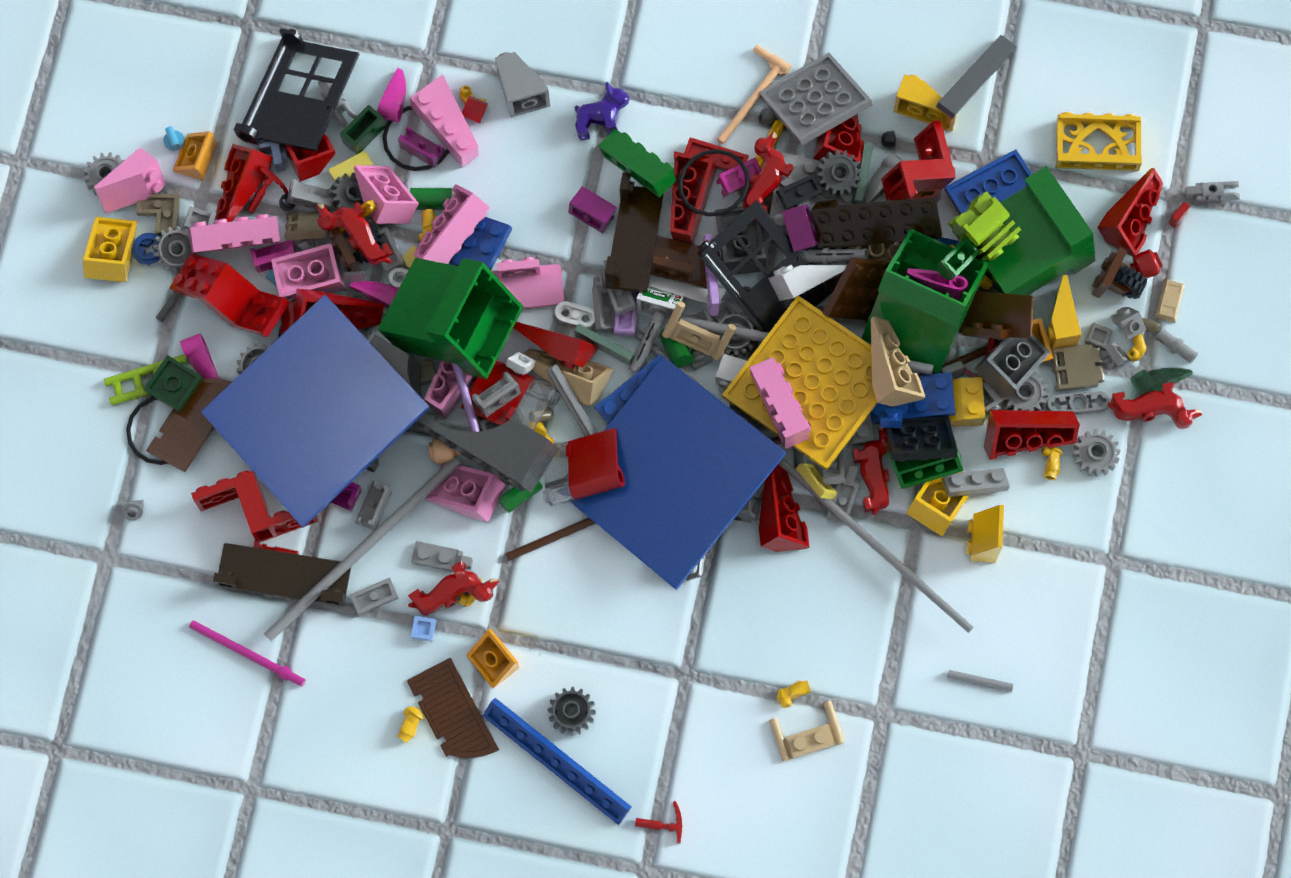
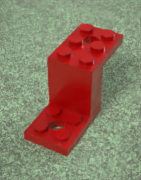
M940 120L932 121L914 138L919 160L900 161L881 178L887 201L915 198L919 191L940 189L941 191L956 178L950 150L945 139V131Z
M192 253L185 260L184 266L174 277L173 283L169 287L174 293L198 299L231 327L267 338L290 303L284 297L258 290L228 263Z
M253 471L240 472L237 474V477L232 479H220L215 485L209 487L201 486L196 489V492L191 493L195 504L201 512L239 498L251 534L256 542L261 543L302 528L288 511H278L271 517L260 483ZM315 516L306 526L319 522L317 516Z

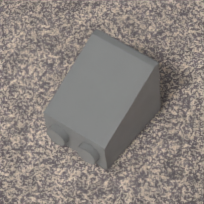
M504 52L495 57L497 74L511 117L550 107L548 87L516 52Z

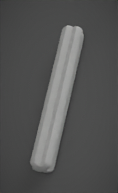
M558 365L547 369L549 377L583 435L588 436L597 433Z

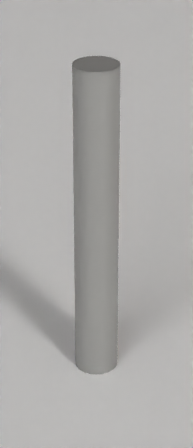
M949 670L947 676L949 679L1012 692L1014 685L1013 683Z

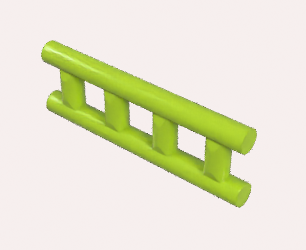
M185 354L173 357V359L181 364L188 362ZM163 361L104 378L106 387L112 385L115 396L109 398L111 406L149 395L143 390L144 386L141 376L149 373L154 374ZM133 379L136 390L123 393L120 382Z

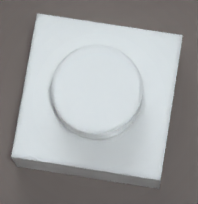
M517 352L507 359L506 366L513 369L515 373L525 375L535 367L536 361Z

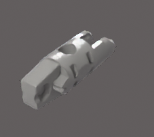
M319 81L318 84L323 91L321 96L325 100L332 84ZM342 94L333 114L341 126L345 127L347 122L341 113L346 111L352 119L356 118L357 115Z
M1239 181L1196 183V186L1185 188L1186 199H1196L1197 201L1240 199V193H1224V189L1239 187Z

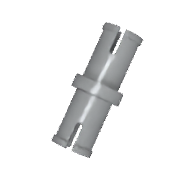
M1164 328L1156 337L1157 341L1171 349V353H1177L1190 364L1198 355V352L1183 343L1184 340L1181 338L1177 339Z

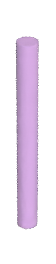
M452 363L471 432H479L464 372L457 364Z

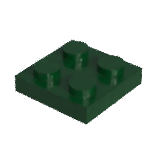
M167 355L143 390L180 413L204 378Z

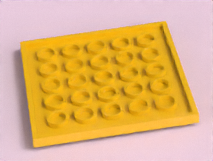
M797 296L723 392L722 398L779 437L750 375L751 366L774 357L776 363L780 362L784 370L783 377L786 382L789 381L793 389L792 395L795 400H798L802 414L807 419L811 428L809 439L792 447L825 470H828L877 404L872 386L871 345L831 317H827L822 311L800 296Z

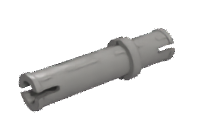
M823 248V250H805L804 259L807 263L823 262V264H830V262H849L851 257L869 258L868 249L866 248L836 250Z
M656 311L653 312L647 328L643 330L645 333L628 369L636 373L642 369L656 337L658 338L660 335L658 332L666 318L665 315Z

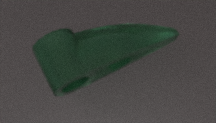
M1161 368L1148 372L1147 370H1142L1133 375L1130 381L1138 394L1142 396L1151 391H1161L1162 384L1170 382L1176 384L1191 376L1193 371L1185 368Z

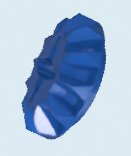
M144 233L133 242L132 254L140 264L150 266V264L157 263L160 259L159 257H153L154 252L146 254L143 248L150 247L152 244H158L155 238L160 237L159 235Z

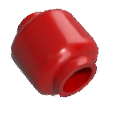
M1150 249L1135 254L1132 258L1133 263L1130 264V267L1135 269L1136 272H1140V275H1144L1145 279L1158 275L1160 268L1163 267L1158 253Z

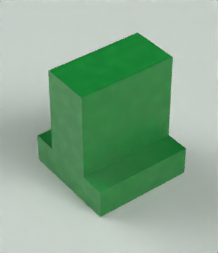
M1047 166L1025 179L1026 187L1000 202L1010 215L1003 224L1013 220L1015 224L1009 230L1019 226L1021 231L1017 233L1019 238L1011 245L1008 244L1006 247L1003 246L1001 248L1003 250L1001 255L995 260L985 261L989 263L985 274L993 281V286L998 293L1030 295L1070 269L1073 274H1076L1096 261L1093 232ZM986 252L977 255L976 258L979 259Z
M910 229L885 270L878 288V297L861 339L871 344L872 317L888 320L900 341L898 347L904 356H908L909 360L933 364L932 372L940 373L952 351L989 263L975 257L958 274L968 281L967 291L963 292L960 301L949 297L948 293L944 295L917 283L907 275L908 268L938 271L937 264L953 249V247Z
M415 258L377 330L392 345L406 353L454 363L467 375L487 379L524 306L481 261L463 258L459 266Z

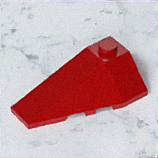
M858 114L818 137L813 156L814 160L820 161L822 157L826 158L828 152L834 154L835 150H839L840 154L847 151L848 157L854 155L853 161L861 163L864 141L861 140L860 132L862 127L859 124Z
M325 134L316 152L283 145L299 181L319 175L336 154L329 138Z
M232 144L224 170L228 171L226 181H222L221 184L224 193L223 197L218 201L215 219H227V222H233L266 177V174L259 170L260 165L270 170L273 157L252 148Z
M1150 168L1105 214L1097 227L1108 244L1117 249L1120 247L1127 251L1126 254L1132 257L1139 253L1146 241L1147 235L1144 233L1147 224H1151L1152 217H1150L1153 206L1157 205L1163 182L1155 168Z
M297 289L293 307L294 323L324 295L336 305L357 329L372 327L381 323L384 309L383 303L315 290Z
M516 322L513 327L549 355L562 361V366L574 369L575 366L583 368L598 350L597 346L582 339Z
M779 465L774 468L765 480L758 527L760 545L775 552L808 549L810 546L805 521L801 522L798 511L801 509L799 504L793 500L791 494L793 487L789 475Z

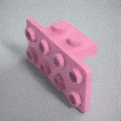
M533 257L523 258L522 261L507 259L497 263V270L492 271L524 306L523 309L556 306L564 301L562 271L559 264L540 266L539 259Z

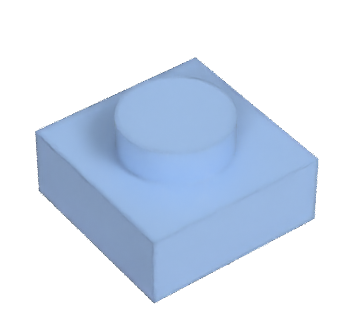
M414 616L411 638L433 642L437 620Z

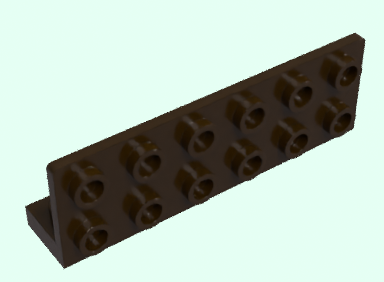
M622 172L620 205L611 256L607 257L605 268V288L648 292L664 194L659 198L647 188L635 186V182H631V173Z
M940 189L919 191L915 198L838 206V200L819 201L811 209L816 238L819 244L818 248L830 249L902 242L910 229L931 238H941L942 230L937 206L941 198Z
M224 543L219 571L214 573L213 582L216 586L301 599L341 561ZM351 568L326 591L322 590L321 596L315 601L344 606Z

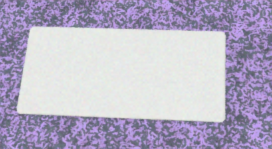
M650 275L649 286L708 304L706 287ZM718 287L719 303L726 289Z

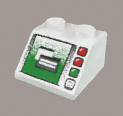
M649 286L648 292H639L637 296V312L652 316L653 312L656 311L666 316L664 320H669L679 301L684 303L685 297Z

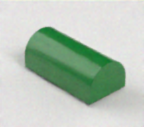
M410 188V193L419 203L416 210H444L445 207L442 205L446 199L452 198L453 188Z
M965 236L937 264V270L943 278L952 280L980 251Z
M662 329L659 337L671 363L678 368L694 363V358L688 346L671 338L663 337L662 332L664 329Z
M538 481L532 492L526 489L521 492L513 487L499 498V503L509 514L542 490L543 486Z

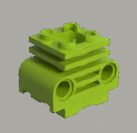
M987 191L982 195H978L970 203L967 212L954 217L948 223L952 233L960 241L966 236L975 247L980 245L977 248L980 251L979 254L986 252L979 258L982 261L995 260L1003 253L1001 248L1003 246L1006 247L1008 244L1011 245L1019 238L1017 233L1021 231L1019 226L1009 230L1015 224L1013 220L1003 224L1010 215L995 197H991Z

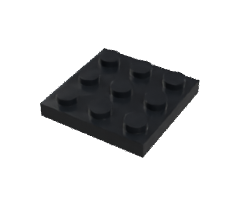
M949 416L902 418V428H885L892 461L904 462L906 460L924 461L928 459L957 458L958 450Z

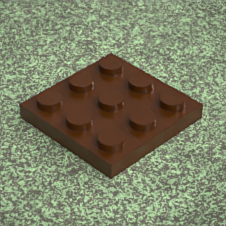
M851 257L822 313L832 318L867 320L871 315L879 294L878 288L890 261Z

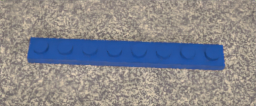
M497 698L490 702L482 715L485 719L616 824L619 825L624 820L632 806Z

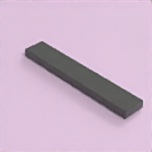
M1000 35L944 95L936 107L953 119L1011 56L1017 46Z

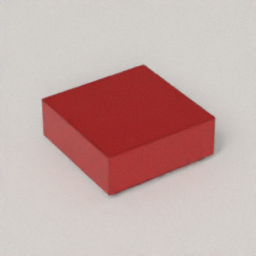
M469 95L462 114L464 117L480 124L488 103Z
M1183 202L1171 216L1169 224L1175 228L1188 213L1191 206Z

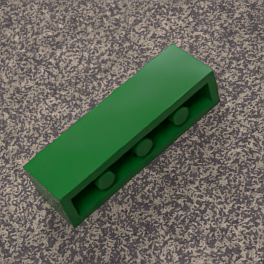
M614 129L598 145L605 159L623 172L631 173V178L659 198L677 181L673 173L674 169L669 163L661 162L655 153L647 152L641 143L633 142L631 137L625 132L621 133Z

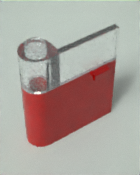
M496 360L488 378L477 377L469 391L476 416L498 426L514 418L532 430L537 426L546 408H551L553 405L556 406L561 398L555 386L527 373L525 375L515 373L513 369ZM508 372L518 383L521 394L486 418L472 401V395L475 393L480 395L503 379V374ZM462 403L461 409L465 410L464 405Z
M616 428L556 444L555 446L559 450L545 470L543 499L546 504L549 503L553 507L624 487V475L617 460Z

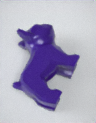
M606 82V92L601 101L585 104L581 107L576 105L577 120L575 127L580 141L590 139L588 128L591 123L604 125L608 135L614 129H617L615 122L618 113L629 104V94L623 89L613 88L609 82Z

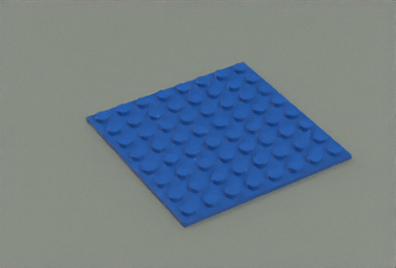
M324 295L210 402L201 413L304 528L430 407L336 305Z
M663 356L605 428V430L612 428L617 430V460L624 475V487L574 500L569 490L567 476L556 491L677 590L787 452Z

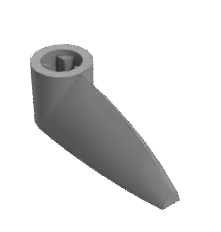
M894 152L890 153L882 161L881 166L871 178L865 191L863 203L875 201L885 193L881 178L902 161Z

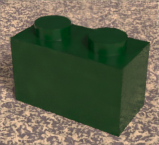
M367 105L340 133L343 144L356 155L361 153L386 127L384 117Z

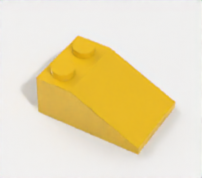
M904 74L896 95L895 113L928 124L934 120H940L942 128L951 132L956 120V116L952 119L936 107L942 97L924 80H921L916 75Z
M95 217L83 257L84 278L118 282L127 281L137 221Z
M1063 275L1060 281L1046 335L1050 349L1077 346L1081 337L1067 275Z
M982 377L953 379L956 415L949 416L951 427L983 425L985 421Z
M942 478L925 482L906 514L940 536H943L969 495L947 497Z
M997 505L973 514L972 520H968L967 533H971V541H967L966 554H970V561L996 563L1003 543L1004 505Z

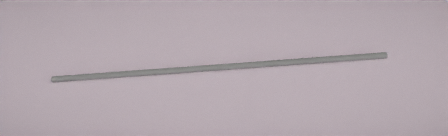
M636 327L634 337L641 341L644 333ZM653 343L650 351L656 356L661 354L662 357L664 356L670 361L668 355ZM682 367L679 368V369L682 370L685 374H687L689 377H691L694 381H696L698 384H700L696 379H694V378H693L687 371H685ZM782 458L778 463L779 466L967 633L972 631L974 628L972 624L831 499L820 498L796 468L785 458Z

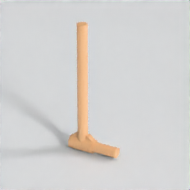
M759 45L754 47L753 52L768 61L771 70L718 137L717 141L721 144L727 141L761 97L759 92L767 88L777 75H787L792 67L786 61L775 54L772 55Z

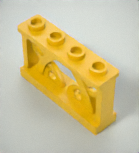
M1072 112L1058 114L1056 119L1055 168L1139 171L1142 165L1140 116L1134 114L1115 116L1112 113L1103 115L1083 113L1080 115L1073 114ZM1066 126L1077 127L1076 131L1069 130L1070 134L1076 137L1075 139L1066 136L1064 133ZM1120 128H1131L1133 136L1123 141L1122 138L1127 135V132H1121ZM1096 130H1100L1114 142L1107 145L1102 154H1096L1094 148L1083 141ZM1063 140L1072 144L1068 153H1063ZM1134 142V155H1129L1126 145ZM1115 147L1118 148L1113 150L1116 152V155L1108 153L1110 149ZM1084 148L1088 149L1089 153L1081 154V151L1084 150Z

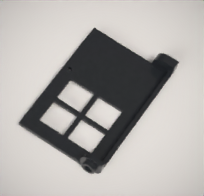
M280 28L279 32L282 36L280 43L242 124L236 123L233 130L239 139L247 143L258 145L260 140L316 152L360 54L359 52L305 42L298 31ZM296 52L316 56L309 73L289 69ZM321 58L342 62L335 79L314 75ZM286 74L306 78L299 95L278 91ZM312 79L332 83L325 101L304 97Z
M757 200L712 240H706L699 245L697 253L757 329L764 332L772 330L795 299L779 301L768 278L774 276L773 271L783 266L786 267L791 264L793 267L809 265L798 251H793L789 239ZM756 219L769 237L751 252L738 236V233ZM734 238L748 256L730 271L716 253ZM773 240L786 258L768 273L755 255ZM751 259L765 277L747 292L733 274ZM822 282L798 296L816 307L831 292Z

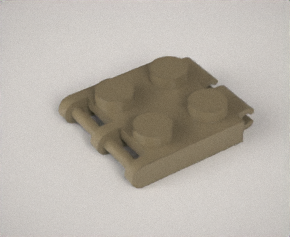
M318 211L292 212L286 215V220L288 221L285 224L287 231L284 233L286 240H324L328 236H332L331 231H324L319 227L317 223Z
M1092 344L1051 349L1054 363L1052 371L1055 373L1057 386H1055L1056 391L1098 387V383L1105 381L1103 366H1095L1102 364L1100 348H1093Z

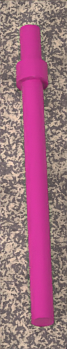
M194 620L189 625V628L278 674V677L285 681L289 680L301 687L306 682V679L293 673L292 669L280 666Z

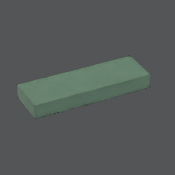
M865 142L860 168L862 172L859 174V177L862 179L857 184L855 204L863 203L873 150V143Z
M581 324L577 325L574 330L575 337L597 346L599 350L630 366L634 357L633 352Z

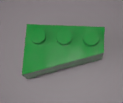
M887 441L888 455L901 489L964 471L958 446L957 458H939L924 461L906 460L900 462L892 461Z

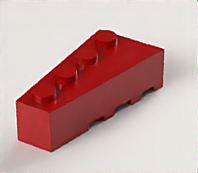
M674 151L673 173L677 181L672 187L670 232L674 240L694 244L702 215L693 212L684 204L679 194L678 183L683 167L694 155ZM703 157L695 160L690 165L683 178V193L687 201L696 209L702 211L705 209L717 171L714 160Z
M990 410L984 449L989 460L997 459V456L1005 454L1013 456L1016 455V452L1026 450L1033 452L1037 451L1038 448L1046 446L1053 448L1074 444L1077 441L1080 424L1073 411Z

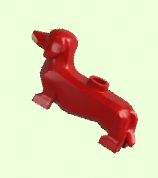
M775 131L766 138L761 137L755 142L754 151L764 161V166L759 174L755 173L749 182L752 186L743 202L745 210L757 200L768 213L769 210L763 205L764 200L779 186L782 175L789 178L794 170L793 164H786L783 155L773 149L777 138Z
M358 201L354 204V208L341 207L333 213H330L323 204L316 205L319 212L317 223L322 230L330 231L338 227L345 228L351 236L348 239L355 250L359 248L371 265H377L381 262L390 264L392 262L388 257L394 253L387 243L383 244L382 249L376 244L368 222L361 217L365 211Z
M1173 382L1162 384L1161 391H1151L1133 400H1123L1125 397L1124 392L1113 393L1112 399L1108 403V407L1113 410L1116 418L1120 420L1143 419L1144 422L1155 419L1157 415L1166 414L1171 417L1179 429L1190 427L1194 419L1202 416V412L1199 409L1186 410L1182 398L1173 392Z
M880 426L878 428L879 440L866 443L862 450L855 448L852 451L854 464L861 463L860 473L870 492L869 498L864 497L862 501L864 513L872 511L873 515H876L878 510L884 509L889 505V493L886 482H890L888 470H884L882 465V456L888 453L885 428Z
M459 561L451 567L454 574L445 576L430 593L425 594L424 591L420 592L419 589L410 593L408 596L412 602L408 604V607L416 608L423 616H427L444 606L446 608L452 607L457 603L456 599L464 593H470L479 602H487L493 597V589L500 581L492 578L482 583L477 574L466 570V563Z

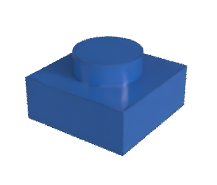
M896 408L881 409L880 427L902 428L903 410Z

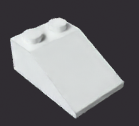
M791 264L773 271L774 276L768 279L779 301L795 298L843 272L846 266L800 265L793 267Z

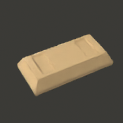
M1164 279L1155 318L1176 323L1185 287L1184 283Z

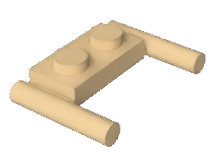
M679 301L662 332V336L712 356L715 360H720L736 330V326L729 324L720 340L719 336L682 319L678 321L685 308V304Z
M832 701L823 703L830 724L790 735L786 738L783 737L778 719L773 718L769 720L782 762L845 743Z

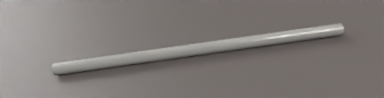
M687 316L681 317L682 320L713 333L724 335L728 324ZM736 326L733 336L762 342L769 332ZM912 360L908 363L912 372L932 375L933 364Z
M455 456L274 623L264 635L270 641L277 637L321 596L322 590L326 591L454 472L461 465V462Z

